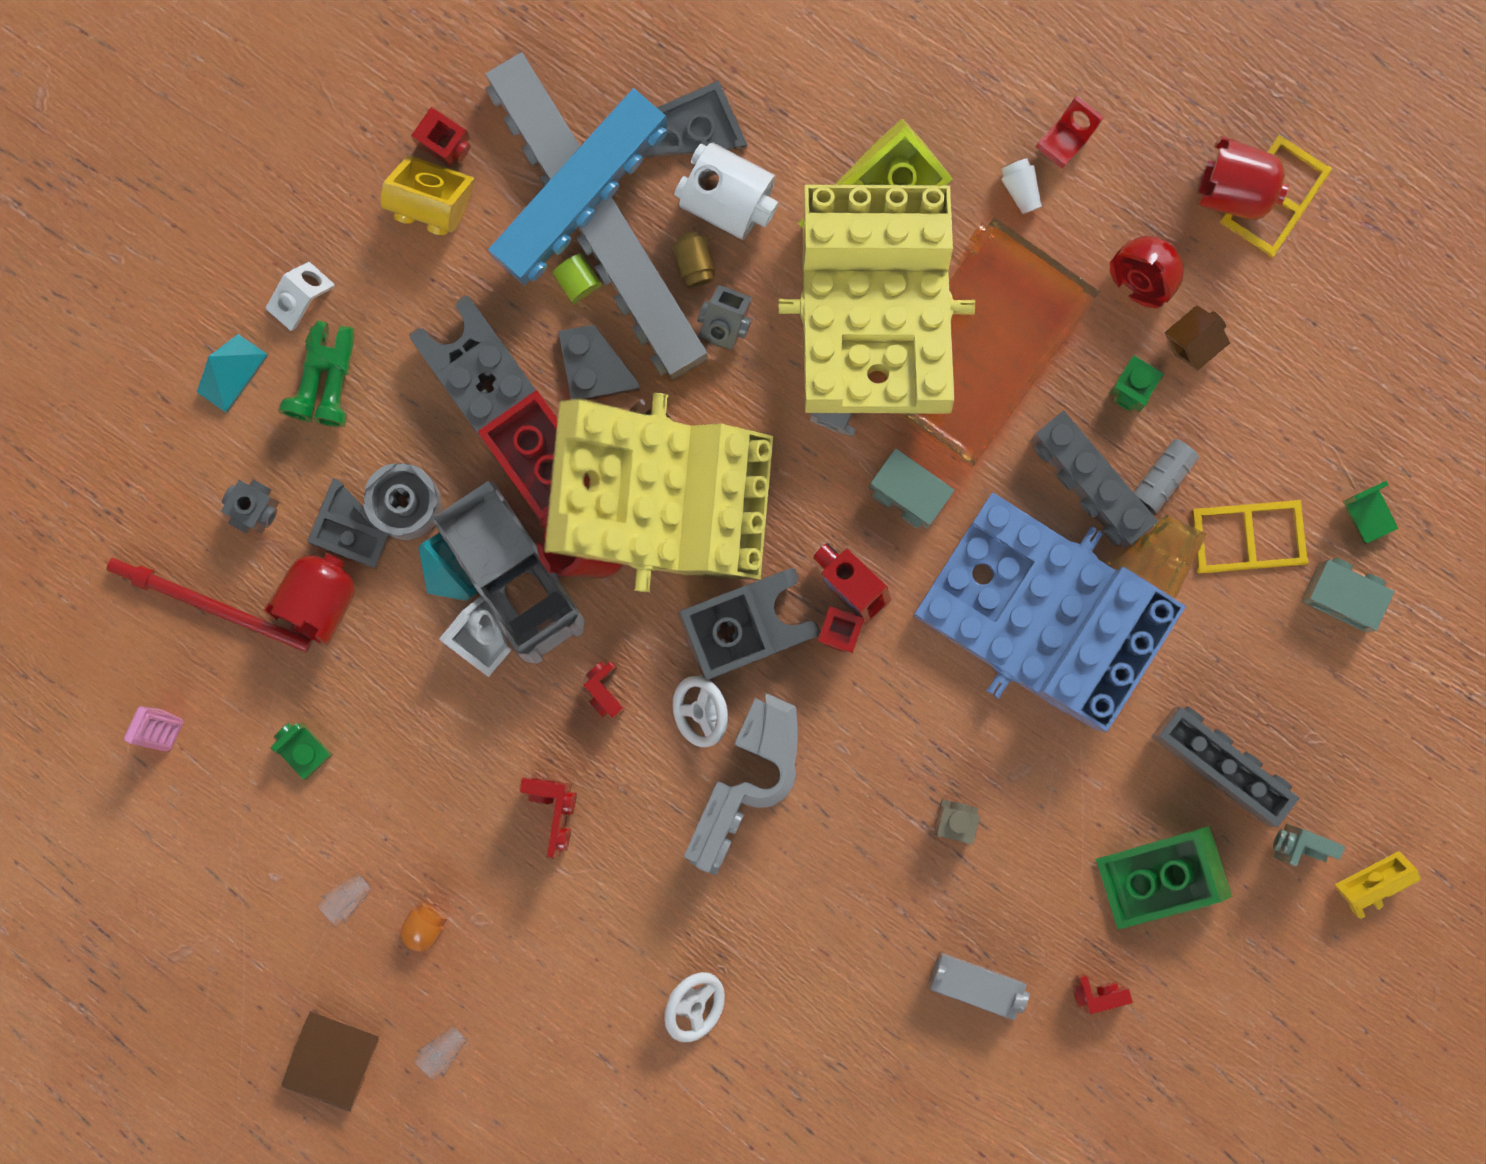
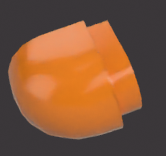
M423 902L419 909L415 907L411 910L401 927L403 943L413 951H424L431 948L444 931L443 925L448 918Z

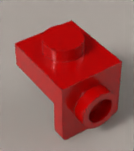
M602 661L595 665L585 675L589 680L584 686L593 696L589 701L593 708L603 718L609 714L615 719L625 708L602 683L617 669L612 661L607 665Z

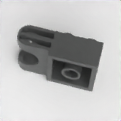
M464 295L456 303V308L464 321L463 334L456 342L447 345L437 343L424 329L420 328L411 332L409 336L477 432L536 389L470 297ZM495 380L493 382L495 389L492 392L487 393L485 389L481 392L484 382Z
M787 569L677 612L702 677H705L706 680L817 637L820 634L817 623L808 621L798 625H788L780 621L775 614L774 603L777 596L783 590L795 585L799 579L796 569ZM725 622L726 627L732 626L734 629V633L730 635L729 643H725L724 638L719 640L717 637V632L720 631V624Z

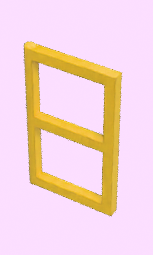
M1281 135L1277 136L1267 151L1268 153L1274 155L1279 146H1281L1321 174L1300 206L1285 197L1282 206L1292 211L1294 215L1273 246L1231 220L1233 216L1226 213L1220 221L1221 224L1267 253L1271 258L1276 255L1332 171L1330 166L1325 165Z
M1301 500L1192 510L1198 563L1197 572L1199 574L1307 565L1309 563ZM1293 509L1298 558L1257 561L1252 512ZM1243 513L1248 562L1206 565L1201 516Z

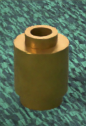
M690 232L677 238L678 243L674 244L672 249L681 280L686 282L687 288L700 287L713 282L715 267L707 238L705 236H698L697 232Z

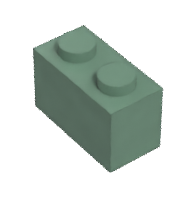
M896 448L869 486V489L874 492L871 495L874 500L886 508H890L891 505L903 512L901 518L916 529H919L921 525L928 529L955 491V489Z
M1333 558L1332 561L1328 559L1320 562L1301 602L1365 633L1377 631L1395 591L1385 587L1387 582L1375 575L1366 574L1364 577L1352 571L1353 565L1344 560Z

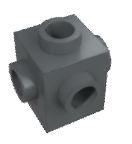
M718 285L710 302L704 301L697 319L698 322L703 323L699 337L710 341L713 345L732 350L739 337L745 339L750 328L752 319L746 316L752 297Z
M252 479L249 485L238 480L235 486L231 485L222 499L224 507L221 512L231 517L228 524L247 534L249 529L252 528L263 533L264 529L268 528L274 521L278 511L276 508L280 502L269 496L272 489ZM250 499V500H251V506H250V508H249L248 510L243 511V509H244V507L246 506L248 500Z

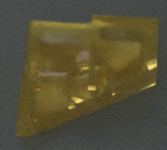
M1166 515L1154 525L1153 530L1149 534L1141 536L1132 543L1133 547L1118 559L1113 558L1110 560L1108 566L1114 570L1125 567L1176 599L1207 534Z

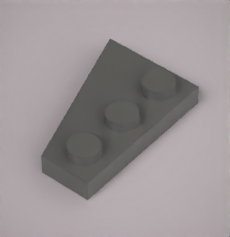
M719 80L657 107L666 115L667 134L655 148L650 146L642 154V157L691 154L696 151L700 144L708 146L712 142L726 150L747 148V142Z

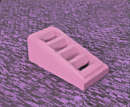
M140 706L126 732L124 741L160 751H170L183 725V719L159 708Z

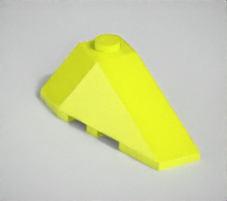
M901 119L835 185L946 186L953 178L926 144ZM803 218L798 222V224L802 227V229H803Z

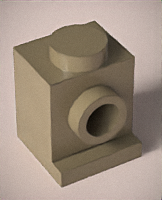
M942 799L934 835L974 844L980 818L979 815H976L978 808Z

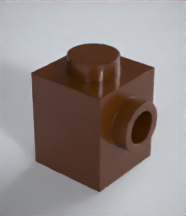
M1198 305L1164 332L1176 357L1197 371L1230 344L1224 331L1226 323L1221 316L1214 311L1209 313Z

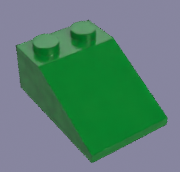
M1210 826L1096 859L1118 930L1221 903L1232 897Z

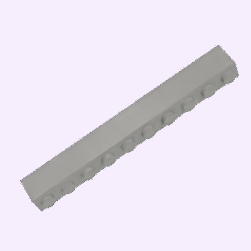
M521 52L485 73L489 82V86L485 90L495 107L500 104L504 107L508 114L503 117L507 127L513 136L520 134L526 145L521 147L532 166L538 163L544 175L539 178L545 186L580 148V145L526 57ZM612 197L607 201L602 199L594 208L596 212L591 221L583 228L577 227L581 234L576 238L587 256L593 253L599 265L595 266V269L605 286L612 283L618 293L613 299L622 314H631L636 323L631 328L641 345L643 346L646 343L650 345L655 354L650 359L660 376L667 373L670 380L673 381L708 360L707 351Z

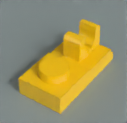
M1398 851L1336 883L1335 887L1349 903L1353 913L1359 919L1365 917L1363 912L1365 907L1373 904L1379 910L1383 908V898L1403 891L1421 879L1417 868Z

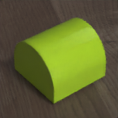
M581 253L568 258L553 271L554 278L573 305L602 286V282Z

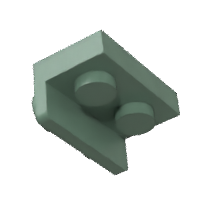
M1286 824L1284 830L1280 829L1278 831L1272 848L1276 851L1274 858L1297 866L1301 854L1325 863L1329 856L1340 860L1345 846L1302 828Z

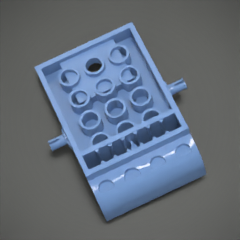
M992 492L913 616L992 666L998 674L986 691L989 694H993L1000 683L993 695L997 699H1000L1010 681L1015 682L1063 713H1068L1098 731L1107 732L1186 606L1127 568L1121 567L1114 570L1100 561L1092 551L1104 534L1099 530L1090 542V539L1097 530L1095 527L1090 526L1080 544L1070 542ZM983 564L991 569L992 579L988 584H978L973 579L972 571L975 566Z

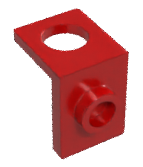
M1076 96L1059 121L1043 136L1035 147L1063 169L1085 146L1104 117ZM1080 111L1086 114L1090 121L1089 127L1079 126L1074 121L1073 113Z

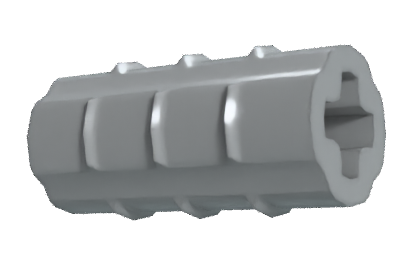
M1175 439L1161 453L1160 458L1153 467H1150V471L1144 479L1139 481V485L1134 490V493L1153 515L1159 512L1165 502L1169 501L1168 498L1175 489L1180 487L1179 484L1187 473H1190V469L1200 458L1199 455L1186 443Z

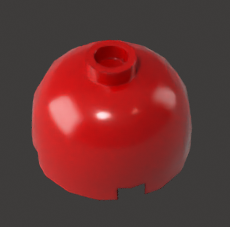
M1144 235L1129 240L1119 249L1110 261V274L1118 288L1124 284L1134 292L1127 296L1132 301L1145 307L1160 308L1165 302L1168 303L1181 286L1184 265L1179 253L1170 242L1158 237Z

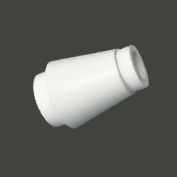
M1028 158L1001 168L1003 174L1001 180L1022 214L1042 207L1034 165L1030 166Z

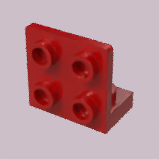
M524 777L521 779L519 793L528 794L527 801L553 804V799L556 798L546 858L555 859L560 856L561 852L568 850L571 829L565 828L567 815L574 814L577 793L571 792L572 784Z

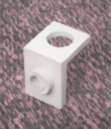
M307 262L283 275L266 309L292 331L297 328L312 299L333 289L335 284L314 265ZM302 275L314 277L320 286H312L306 283Z

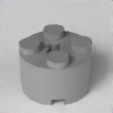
M404 463L385 465L372 474L365 487L364 510L368 519L375 527L393 538L410 540L425 535L435 526L434 517L441 513L443 509L442 497L437 484L423 470L414 465ZM400 495L408 497L409 505L406 508L399 506L400 502L397 498Z

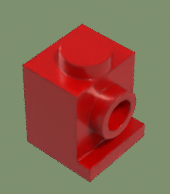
M430 107L411 134L417 147L424 149L449 167L455 160L460 163L466 157L471 147L467 143L470 139L467 130L433 107ZM442 139H451L445 148L440 147Z
M829 607L818 642L841 652L853 653L865 618Z

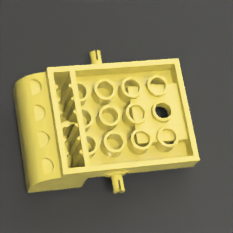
M805 185L802 249L803 291L800 299L779 298L778 302L779 314H800L803 322L805 413L951 414L954 404L951 320L953 315H974L975 300H953L949 290L948 270L953 251L950 186ZM873 371H880L888 379L878 384L870 381L868 374Z
M662 393L652 394L651 415H643L580 399L560 401L545 551L629 565L637 569L634 591L650 592L651 571L655 570L712 578L761 580L773 436L725 424L690 426L674 422L666 416L668 395ZM585 473L590 477V487L588 490L583 486V476Z

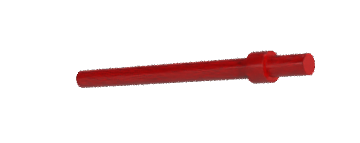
M113 557L108 562L107 571L131 580L133 586L143 590L153 589L307 653L311 646L312 640L161 578L155 575V571L142 565L135 567Z

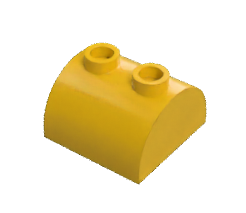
M407 155L383 182L381 206L385 210L394 212V218L401 223L409 224L417 220L428 224L427 229L429 232L436 235H446L458 227L467 208L475 178Z

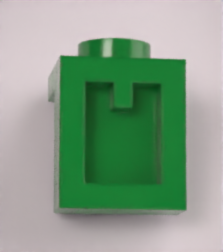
M1133 355L1109 393L1115 397L1114 402L1123 409L1131 412L1135 409L1140 412L1148 403L1149 397L1164 373Z
M288 723L274 735L273 738L276 742L270 747L274 753L280 754L303 780H307L333 755L304 723H295L293 726Z

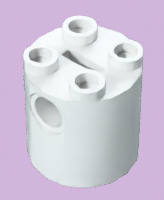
M713 142L708 146L700 144L691 159V163L695 166L689 178L683 176L675 190L674 196L680 199L679 207L741 240H744L749 235L756 223L766 228L779 204L778 201L770 197L776 181V175ZM711 176H719L717 187L711 191H706L705 183L707 179Z

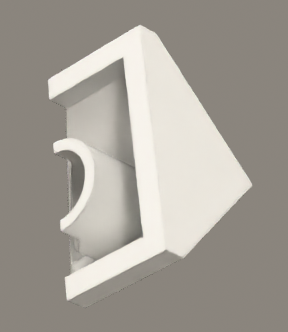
M482 596L466 607L439 638L444 644L488 677L512 650L508 646L506 635L498 625L497 616Z

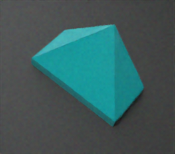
M237 334L208 356L197 393L228 413L266 360L268 354Z
M440 532L421 543L419 553L428 594L467 601L479 593Z

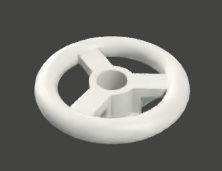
M690 676L682 680L673 696L672 706L676 725L681 734L690 743L698 747H711L722 739L727 728L728 712L723 695L716 685L710 680H706L705 677ZM690 688H701L697 701L693 702L692 705L683 704L685 694ZM685 716L692 717L694 721L700 724L705 737L696 734L691 729Z
M705 972L693 974L684 979L670 994L665 1009V1025L668 1033L675 1040L680 1042L696 1041L705 1036L717 1023L724 1007L725 994L723 985L716 976ZM698 984H705L704 986L698 989L692 988ZM714 993L712 1009L703 1022L702 1013L705 1009V1003ZM676 1014L690 1019L691 1031H682L678 1028Z

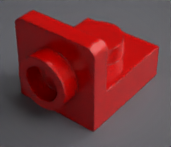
M1085 974L1076 975L1078 984L1072 986L1077 1006H1084L1085 1012L1093 1014L1133 1004L1130 989L1124 986L1119 987L1118 982L1099 985L1096 987L1097 993L1092 994L1088 976Z

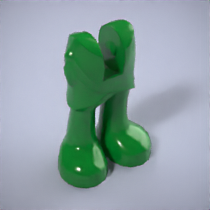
M317 320L309 328V333L305 340L307 352L302 366L304 370L299 389L294 397L282 399L278 412L305 422H312L314 419L315 422L324 426L345 427L347 413L341 408V393L344 375H349V363L354 346V328L340 326L334 348L326 347L329 324ZM328 371L322 400L315 411V400L321 372Z

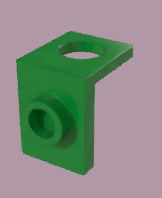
M1387 480L1343 501L1364 544L1398 529L1380 492V489L1389 485Z

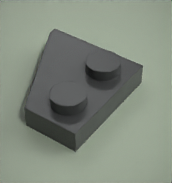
M594 325L558 331L571 400L580 399L586 401L640 390L638 381Z
M333 478L307 542L377 569L390 536L371 523L364 507L338 479Z

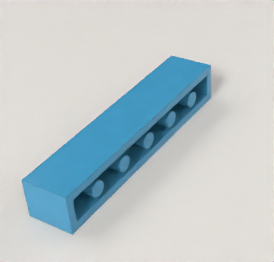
M633 88L488 249L491 257L524 286L530 279L533 282L536 281L547 268L546 261L554 253L557 255L562 253L569 245L572 232L578 226L583 228L591 221L596 212L594 208L602 199L605 201L609 200L616 193L620 186L617 182L625 173L632 174L640 166L644 159L642 154L650 146L653 148L658 146L667 134L666 128L668 127L666 115Z

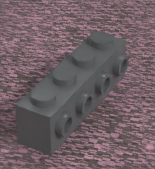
M1064 410L1032 437L1031 441L1034 443L1033 449L1044 462L1047 463L1049 461L1058 472L1056 476L1068 490L1073 489L1081 499L1080 504L1089 516L1092 518L1096 517L1105 527L1103 529L1105 535L1114 545H1120L1125 549L1158 523V520Z
M1188 706L1185 709L1182 707L1172 708L1151 737L1267 827L1278 828L1300 799L1290 791L1292 786L1276 774L1271 776L1261 768L1263 763L1246 751L1243 754L1232 746L1234 741L1218 729L1212 731L1202 723L1204 718Z

